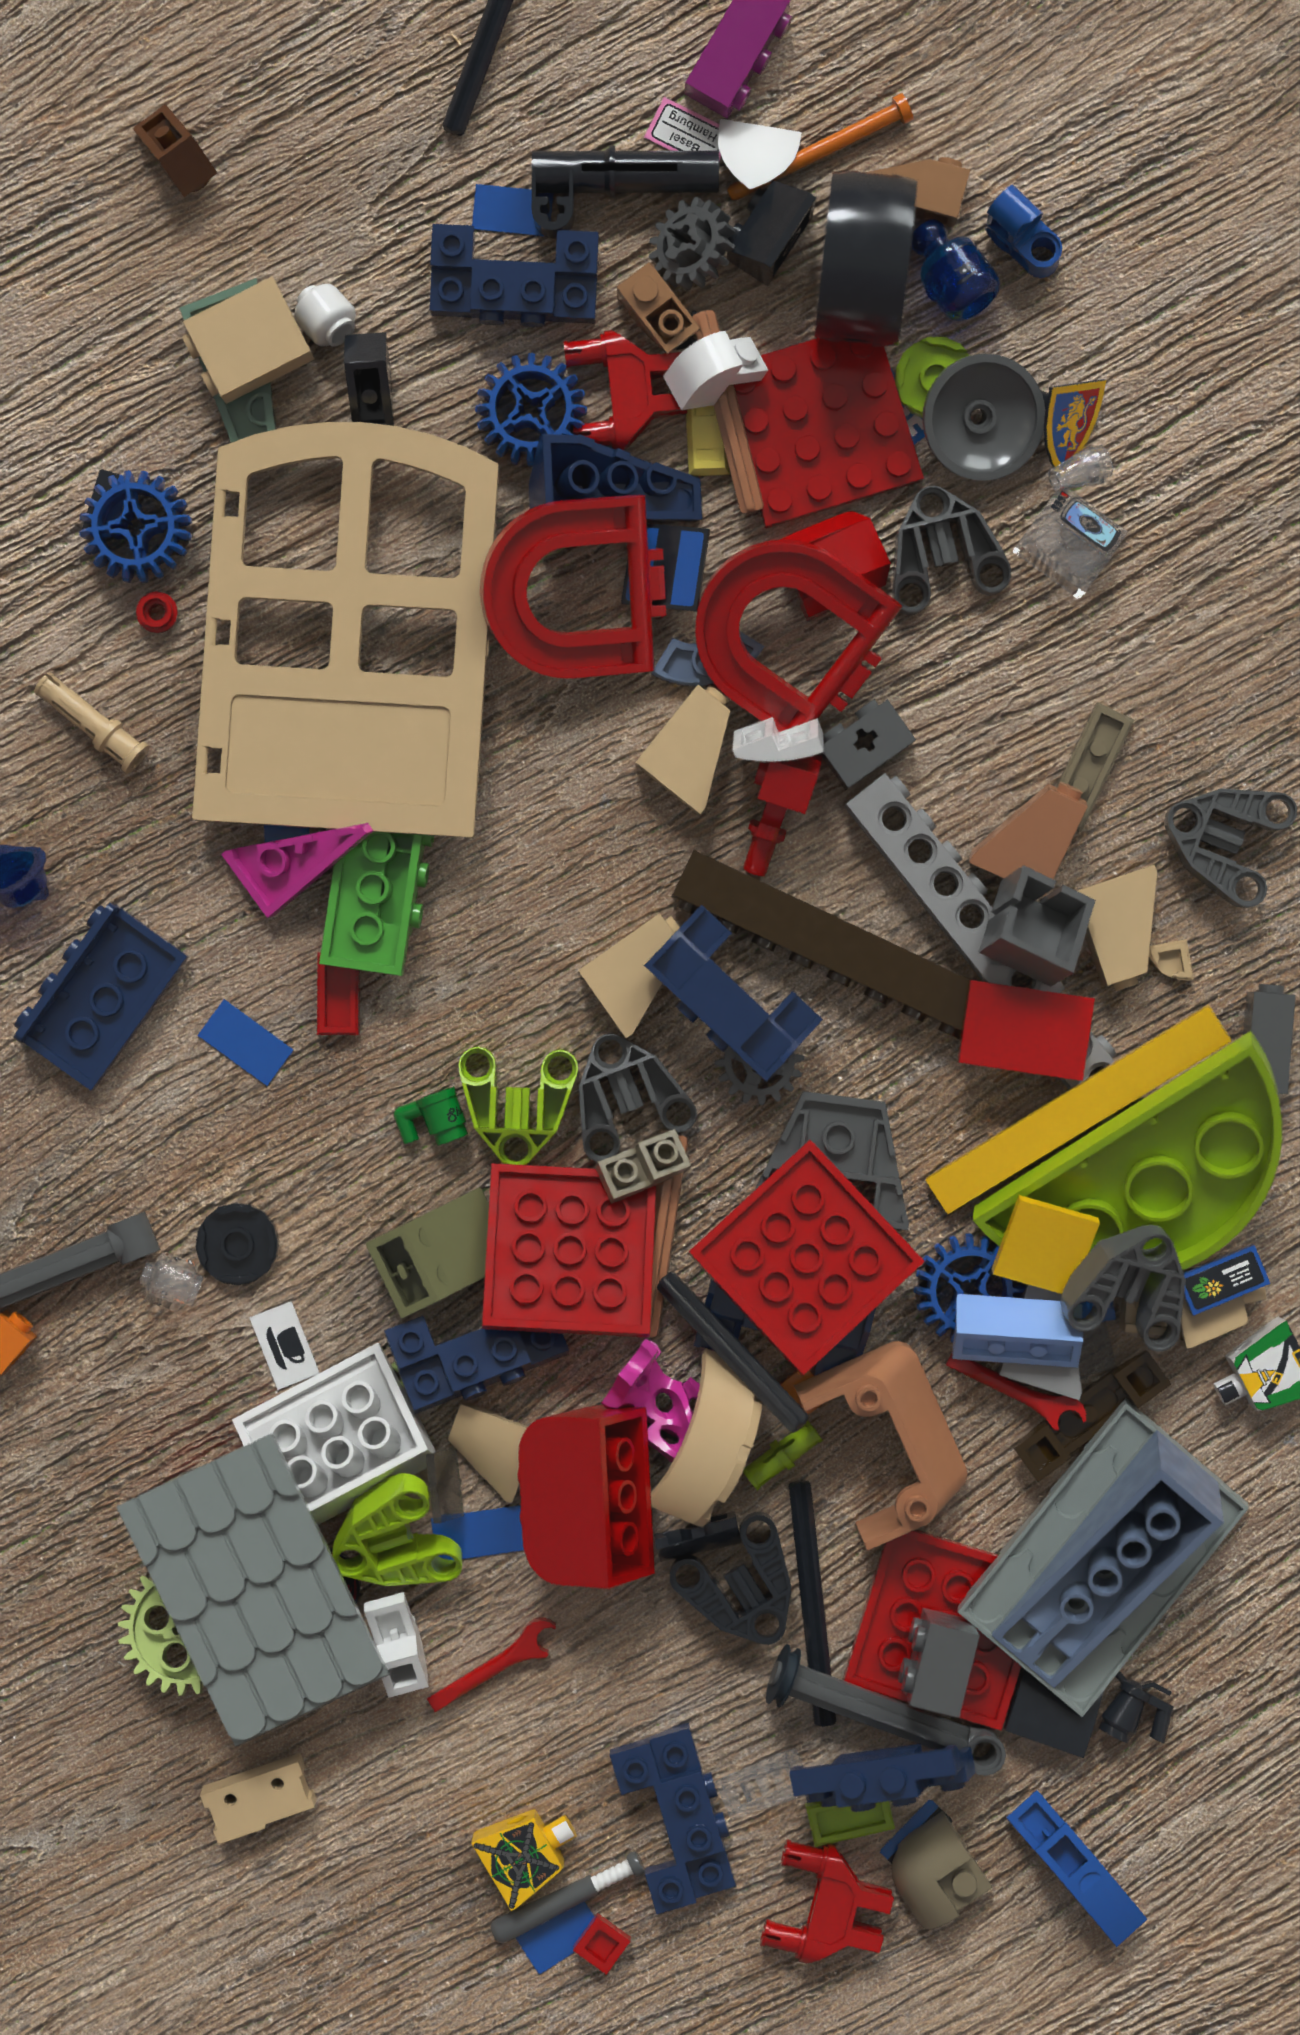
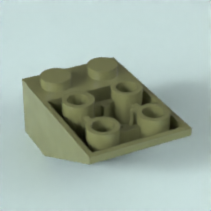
M481 1187L365 1243L401 1319L485 1277L489 1202Z

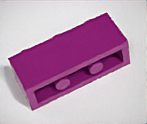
M732 0L685 82V95L728 119L734 108L740 111L752 89L747 86L754 72L759 75L762 74L771 58L772 52L767 50L775 36L782 39L792 21L793 16L788 14L791 0Z

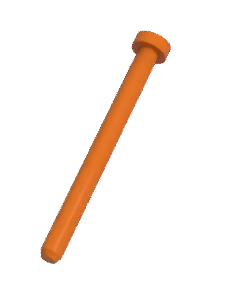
M903 93L892 97V105L798 151L794 161L785 172L773 180L777 181L898 120L903 124L914 120L907 99ZM737 181L729 186L727 192L731 200H739L757 191L759 188L771 184L772 181L753 189H748L742 182Z

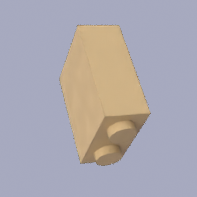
M273 276L183 321L188 331V334L182 336L183 341L193 359L201 356L207 368V371L201 373V376L211 396L220 394L226 404L315 360Z

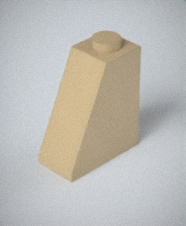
M700 685L695 687L636 761L638 768L699 817L706 808L730 710L725 706L729 700L711 685L706 690Z
M1155 865L1077 890L1096 900L1085 937L1101 985L1109 986L1113 984L1115 991L1139 984L1137 976L1147 973L1158 873Z
M659 913L578 970L625 1038L634 1033L662 985V982L644 965L680 928L672 916L664 920Z

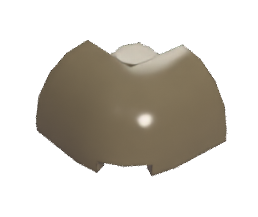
M943 1811L910 1832L898 1844L897 1852L892 1861V1879L898 1893L925 1930L935 1929L960 1916L958 1912L960 1909L992 1888L990 1881Z

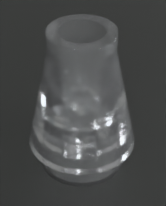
M1088 445L1058 466L1050 468L1048 470V477L1052 488L1056 492L1104 484L1106 478L1113 475V463L1104 446L1094 447L1093 445Z

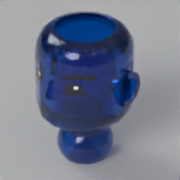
M935 219L924 222L913 232L911 247L914 252L924 256L926 259L920 270L921 283L927 296L935 302L947 318L954 321L968 320L982 312L994 301L1000 290L999 276L971 239L961 236L949 240L946 226Z

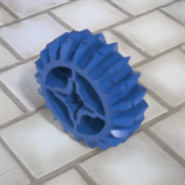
M529 353L527 357L528 365L521 366L519 357L515 355L511 358L514 369L508 371L502 362L497 364V370L502 376L500 379L491 374L486 375L485 381L493 389L480 388L478 390V397L488 403L476 405L475 411L478 415L489 416L480 420L477 425L480 431L492 429L484 438L488 446L495 444L499 440L501 441L496 450V454L499 457H503L509 449H512V464L517 465L521 454H527L528 467H533L538 441H522L509 434L513 431L517 433L524 428H531L539 435H573L570 430H573V426L579 429L582 428V425H585L574 417L587 415V407L574 404L585 398V392L583 389L570 391L578 383V378L574 374L562 379L567 370L564 363H560L554 371H551L552 358L546 355L543 358L542 365L537 366L535 354ZM538 379L551 384L553 387L550 389L546 387L539 392H532L527 390L519 381ZM509 389L513 399L516 401V406L507 415L508 419L500 424L497 419L498 404L502 395ZM522 397L526 403L529 402L533 407L538 404L543 406L538 407L540 422L537 418H533L531 414L520 416V413H525ZM563 397L566 404L565 416L560 427L554 432L546 415L555 406V401Z
M129 470L124 472L123 484H120L118 479L111 475L108 477V482L112 487L110 490L106 491L100 484L94 488L101 496L98 502L92 498H86L85 504L94 511L93 514H80V520L91 524V527L84 528L79 533L83 539L94 540L88 543L84 550L88 555L99 553L93 562L96 567L102 568L109 563L107 575L111 578H115L122 569V580L126 583H131L134 572L137 571L139 581L147 583L149 579L148 570L152 569L154 575L161 579L164 577L163 570L160 567L161 564L165 562L167 566L174 570L177 567V563L171 558V555L174 552L180 556L187 554V550L179 545L178 542L179 540L190 541L192 534L186 530H181L180 527L192 524V518L189 515L178 514L184 511L188 504L184 499L173 501L179 492L175 486H170L163 491L165 479L161 476H157L150 485V474L147 471H141L137 483H135L133 473ZM138 495L149 496L161 502L167 516L158 517L156 514H144ZM125 498L122 515L115 520L108 521V524L105 525L110 510L115 504ZM135 514L145 524L144 530L139 529L141 533L137 535V540L127 530L129 524L133 525L131 521L136 519ZM168 529L161 546L147 556L150 539L154 535L164 533V530ZM105 538L127 539L130 549L133 551L134 559H126L113 554Z
M965 1233L964 1246H959L955 1236H949L948 1242L951 1250L946 1252L941 1244L936 1243L933 1247L940 1257L936 1261L928 1255H924L922 1258L927 1265L931 1266L929 1273L924 1270H916L915 1273L918 1278L927 1280L926 1285L913 1287L915 1294L927 1296V1299L916 1303L917 1309L920 1311L931 1308L932 1310L924 1317L923 1321L926 1325H930L939 1319L940 1323L937 1325L935 1333L940 1337L951 1328L950 1341L952 1343L956 1327V1298L958 1294H964V1291L953 1280V1277L962 1282L967 1280L969 1283L971 1279H976L975 1287L979 1290L978 1293L982 1296H990L986 1290V1282L990 1276L989 1272L992 1269L999 1246L994 1244L990 1251L987 1250L989 1237L986 1235L980 1237L977 1246H974V1238L971 1233ZM960 1257H983L980 1264H976L967 1273H958L947 1266ZM939 1276L953 1287V1297L945 1314L939 1306L936 1295ZM1001 1277V1297L1013 1298V1293H1023L1026 1286L1024 1284H1013L1012 1280Z

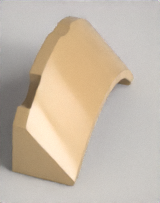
M705 1348L702 1354L699 1392L684 1440L668 1471L651 1492V1507L700 1527H703L710 1521L715 1504L718 1501L725 1503L736 1486L745 1468L750 1450L753 1447L762 1410V1404L757 1402V1396L712 1350Z

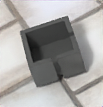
M1023 865L1001 880L991 911L995 916L988 921L979 953L1052 987L1074 973L1096 900L1066 885H1062L1042 898L1039 903L1035 900L1052 890L1056 881Z
M927 1608L922 1609L920 1619L913 1618L908 1642L912 1643L913 1652L910 1659L903 1658L898 1682L902 1683V1691L905 1692L910 1706L959 1718L980 1636L975 1626L965 1618Z

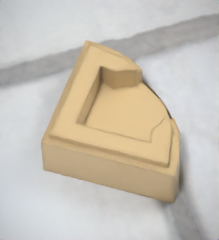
M1187 939L1150 946L1149 961L1157 971L1175 980H1194Z

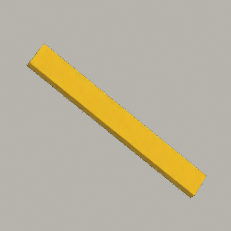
M1208 1004L934 1172L925 1181L946 1213L949 1214L1231 1042V1038Z

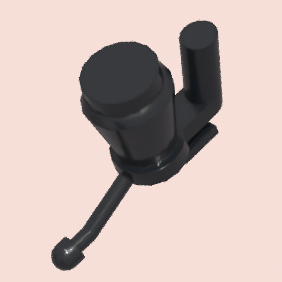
M1119 1671L1115 1677L1121 1683L1119 1686L1121 1691L1101 1715L1102 1722L1099 1729L1128 1744L1131 1737L1137 1733L1145 1702L1157 1707L1150 1737L1164 1744L1174 1706L1143 1689L1153 1687L1169 1696L1172 1692L1151 1680L1141 1683L1128 1680Z

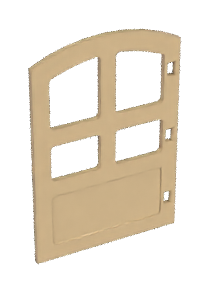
M320 422L287 426L254 434L218 448L192 820L337 829L368 823L373 832L464 838L475 837L486 660L489 656V628L481 607L480 580L484 561L495 540L500 469L498 463L465 446L432 434L398 426L365 422ZM331 458L341 459L343 461L336 566L330 571L246 566L243 562L248 482L250 477L254 474L301 462ZM382 460L434 474L465 488L461 566L457 577L442 578L374 574L367 571L373 467L376 462ZM226 492L239 494L238 517H225ZM245 599L330 604L333 608L329 665L324 669L239 664L236 655L241 602ZM369 606L455 612L457 615L452 674L447 677L362 671L360 669L364 610ZM217 620L231 622L229 645H216ZM209 748L222 750L220 773L207 774Z

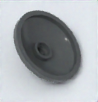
M975 354L961 358L949 365L938 375L926 396L923 407V430L927 444L935 458L945 468L958 476L979 481L1005 477L1021 468L1036 451L1044 432V399L1032 375L1012 359L996 354ZM978 408L982 412V419L978 424H974L971 421V413Z

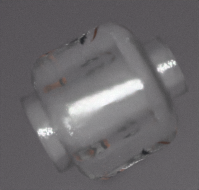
M164 1252L157 1257L155 1263L146 1261L138 1284L146 1286L144 1298L148 1303L173 1312H179L186 1305L193 1306L203 1276L198 1275V1266L195 1262Z

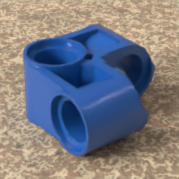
M1013 184L1010 185L989 207L985 231L991 240L1019 263L1028 274L1037 278L1048 277L1058 268L1062 253L1061 240L1040 220L1043 213ZM1037 247H1046L1052 252L1053 257L1048 261H1038L1031 252Z

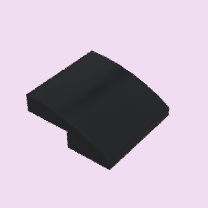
M1021 1667L1016 1682L1017 1690L1004 1724L1005 1731L1084 1758L1098 1715L1103 1692L1085 1715L1081 1717L1032 1674Z

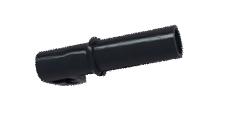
M609 146L605 151H532V214L535 227L540 234L551 239H557V230H571L575 219V193H606L610 198H616V193H719V151H616L615 146ZM538 193H569V197H557V206L560 213L557 215V221H549L547 216L550 212L549 198L538 197Z

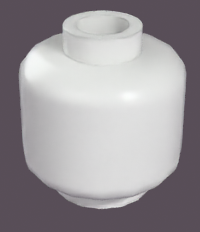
M331 284L312 285L305 288L297 298L298 304L294 312L295 321L314 343L319 346H338L345 342V335H352L355 329V308L336 287Z

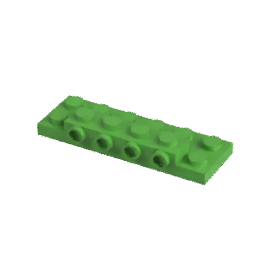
M372 832L334 865L319 964L403 976L409 936L412 935V928H420L423 917V904L416 902L418 888H426L429 877V863L422 862L425 846L432 847L435 836Z

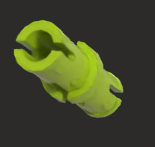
M807 1420L806 1424L798 1431L791 1432L779 1442L776 1439L769 1444L771 1448L746 1466L743 1473L758 1491L765 1483L785 1468L791 1470L795 1467L794 1461L818 1443H821L823 1439Z

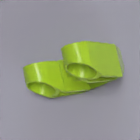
M483 1047L470 1048L462 1054L458 1064L474 1129L502 1163L528 1164L559 1129L579 1071L578 1061L575 1056L569 1051L561 1049L552 1051L544 1058L541 1066L540 1088H538L536 1129L529 1128L530 1088L523 1087L505 1088L504 1127H497V1063L491 1051ZM474 1053H481L489 1060V1071L482 1077H474L467 1071V1059ZM556 1056L566 1057L572 1064V1073L565 1080L554 1079L549 1073V1062ZM512 1137L522 1138L528 1145V1153L522 1160H511L505 1154V1143Z
M408 1473L392 1475L354 1499L332 1548V1556L342 1576L382 1586L447 1582L459 1576L462 1570L463 1553L460 1546L454 1540L444 1535L418 1534L417 1532L412 1534L410 1531L409 1523L423 1518L429 1511L430 1490L423 1480ZM405 1494H416L420 1496L422 1499L410 1498ZM346 1550H354L360 1553L350 1559H343L339 1556ZM439 1555H448L453 1560L443 1559Z

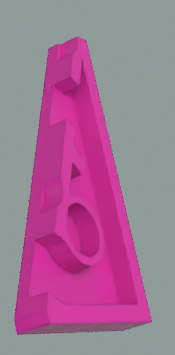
M368 823L233 848L224 851L221 855L265 916L269 918L279 913L369 836L373 829Z

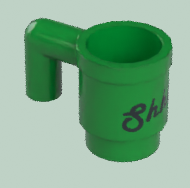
M455 1086L395 1109L394 1119L404 1144L419 1139L412 1119L421 1116L424 1118L429 1134L434 1136L437 1146L468 1135L464 1124L466 1118L456 1095Z

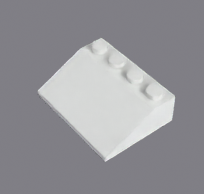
M379 1343L366 1348L232 1419L243 1446L251 1444L269 1434L274 1435L317 1525L350 1509L354 1499L385 1478L400 1473L414 1475L440 1461L418 1414L414 1415L407 1394Z

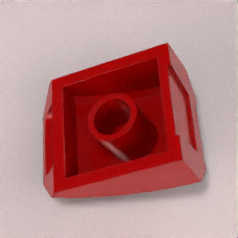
M851 510L782 538L783 540H796L816 545L839 558L878 588L886 585L891 562L869 517ZM795 589L800 600V607L807 621L830 611L806 593Z

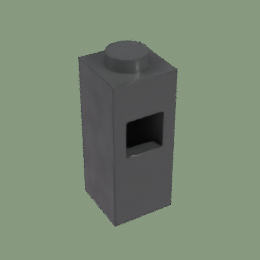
M1259 984V992L1246 993L1243 1036L1250 1031L1253 1033L1271 1065L1278 1094H1288L1296 995L1284 994V986Z

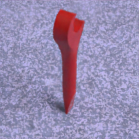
M953 1351L946 1363V1366L1027 1405L1041 1415L1054 1431H1059L1058 1420L1065 1412H1075L1081 1417L1083 1424L1086 1422L1084 1406L1076 1399L1037 1392L1012 1379L1000 1376L999 1373L973 1360L953 1359Z
M543 1617L533 1619L527 1623L520 1636L503 1652L428 1697L427 1700L434 1712L439 1711L514 1664L529 1659L546 1658L549 1655V1650L539 1644L537 1636L543 1629H556V1623L549 1618Z

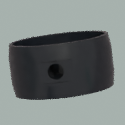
M857 170L834 171L832 173L814 337L834 343L843 341L872 344V347L898 346L911 252L917 180L896 174H873L858 172Z

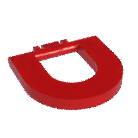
M645 495L562 500L545 503L522 513L500 532L490 547L484 561L480 580V600L483 615L490 632L498 644L513 659L539 674L564 679L654 671L652 617L666 616V605H652V601L666 599L664 566H650V561L664 560L662 548L648 549ZM627 542L631 627L558 632L544 627L537 621L528 604L527 584L533 568L541 558L556 549L564 547Z
M796 540L765 541L749 546L734 554L710 578L698 605L695 627L697 649L708 676L722 693L760 721L773 717L778 732L819 718L829 704L841 712L845 709L848 702L839 696L838 693L842 692L852 699L872 673L862 662L865 660L875 668L882 660L881 656L873 652L871 648L902 609V605L839 558L816 545ZM779 587L800 590L858 631L809 697L757 661L743 644L740 635L742 614L751 600L766 590Z

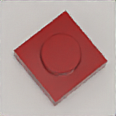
M597 1913L573 1945V1951L607 1975L631 1942V1936Z

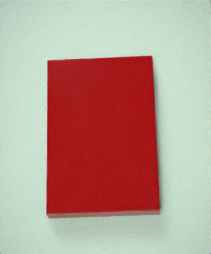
M970 980L957 1062L1083 1081L1095 998Z

